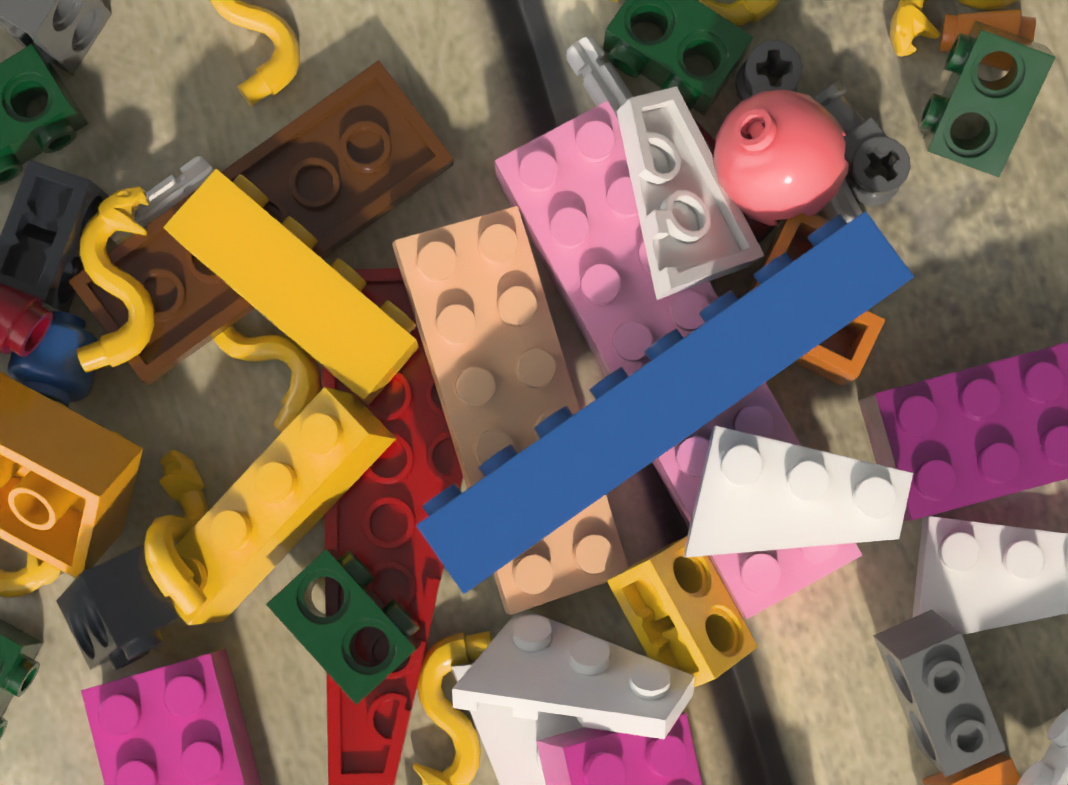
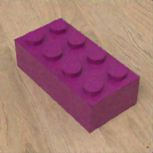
M1068 342L878 392L859 400L876 464L913 473L903 521H912L1068 479Z

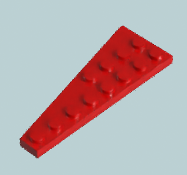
M399 268L353 269L367 282V285L360 291L379 308L386 300L390 301L416 324ZM417 324L410 334L417 340L419 348L369 406L322 366V389L328 387L354 394L396 438L324 515L325 549H335L340 556H343L348 550L352 551L376 578L368 587L385 605L392 599H395L417 622L420 629L413 636L421 644L418 649L357 705L326 672L328 785H395L444 570V565L416 525L428 517L422 507L426 502L455 483L462 490L464 481ZM325 576L326 614L334 615L341 609L344 603V590L337 580ZM367 626L363 627L357 634L355 647L358 655L363 660L369 663H380L387 658L390 644L388 637L382 630Z

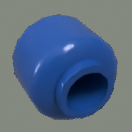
M52 311L51 325L35 350L26 357H21L12 351L7 366V375L47 398L69 407L70 403L79 402L89 395L96 374V370L85 373L80 364L76 349L99 340L92 333L85 330L86 322L80 317L67 312Z

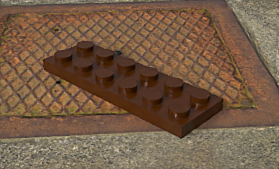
M378 60L221 173L232 182L241 174L253 183L269 199L263 209L281 224L288 216L301 224L318 241L312 248V251L324 259L454 165V158ZM194 192L144 226L147 236L133 234L107 253L113 265L133 276L144 286L150 294L154 306V328L150 340L140 354L127 361L141 381L148 386L255 309L163 228ZM85 269L69 280V283L107 334L119 330L128 321L129 311L124 302L95 284L85 272Z

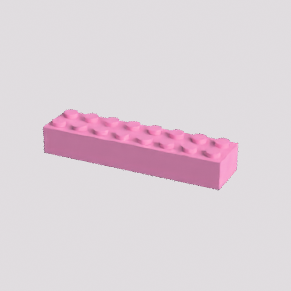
M609 101L594 107L495 160L496 179L510 205L512 207L518 206L527 236L605 377L620 367H623L628 376L632 375L650 362L644 351L663 336L677 328L681 335L686 337L705 323L699 313L718 299L709 281L656 300L619 122ZM766 382L652 462L688 528L690 527L710 436L714 426L801 446ZM856 543L708 555L741 617L748 619L862 556V553Z

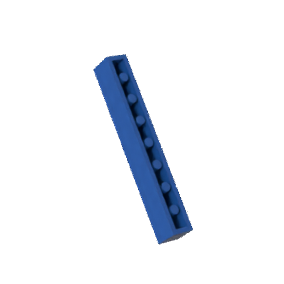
M865 211L849 223L845 221L841 214L837 215L808 237L813 248L793 261L785 252L756 272L753 276L760 285L745 296L738 299L733 291L730 290L704 308L699 315L705 323L692 333L683 337L676 328L644 351L650 362L632 375L628 376L623 367H620L595 384L589 391L596 400L573 415L566 405L539 423L534 430L540 439L519 454L512 444L508 445L478 467L484 478L462 493L455 483L426 502L422 507L428 517L416 526L462 593L465 594L914 278L911 271L869 214Z

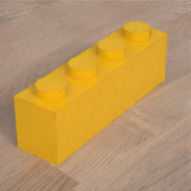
M215 169L163 228L369 406L419 348L417 340L410 334L416 327V324L390 301L386 300L379 308L360 291L367 285V282L344 261L337 258L330 266L313 252L312 248L318 243L317 239L292 217L288 216L281 224L265 211L263 207L268 203L269 199L247 178L239 174L232 182L218 169Z
M324 387L175 546L181 559L194 573L192 579L207 597L206 602L191 614L185 615L171 596H169L177 613L187 625L224 621L396 440L389 430L354 394Z

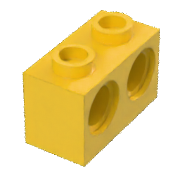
M687 536L646 556L607 580V583L648 658L695 676L694 687H697L719 677L758 648L709 557H683Z

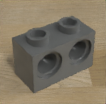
M0 0V25L21 46L26 48L32 44L50 63L72 76L112 15L101 0Z
M931 609L873 635L917 747L945 777L1006 750L967 646L959 630Z

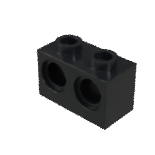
M29 159L0 235V283L40 297L43 302L42 306L68 313L76 294L69 280L84 270L80 258V239L87 222L99 211V205L109 195L89 179Z
M144 545L81 572L56 600L90 670L109 661L113 670L116 671L151 653V649L166 641L161 631L179 618L170 597L163 595L148 570Z

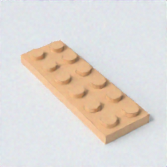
M518 206L397 239L392 243L467 489L484 478L478 467L494 454L510 444L519 454L539 440L540 437L534 428L550 415L566 405L573 415L580 411ZM604 495L494 573L505 613L512 615L606 583L607 580L628 568L607 496Z

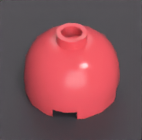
M789 89L759 92L741 101L726 116L716 135L713 164L718 182L736 206L748 218L763 224L775 226L778 225L777 220L790 219L803 212L807 217L815 215L836 196L848 173L849 163L844 158L846 146L844 128L827 109L810 95Z

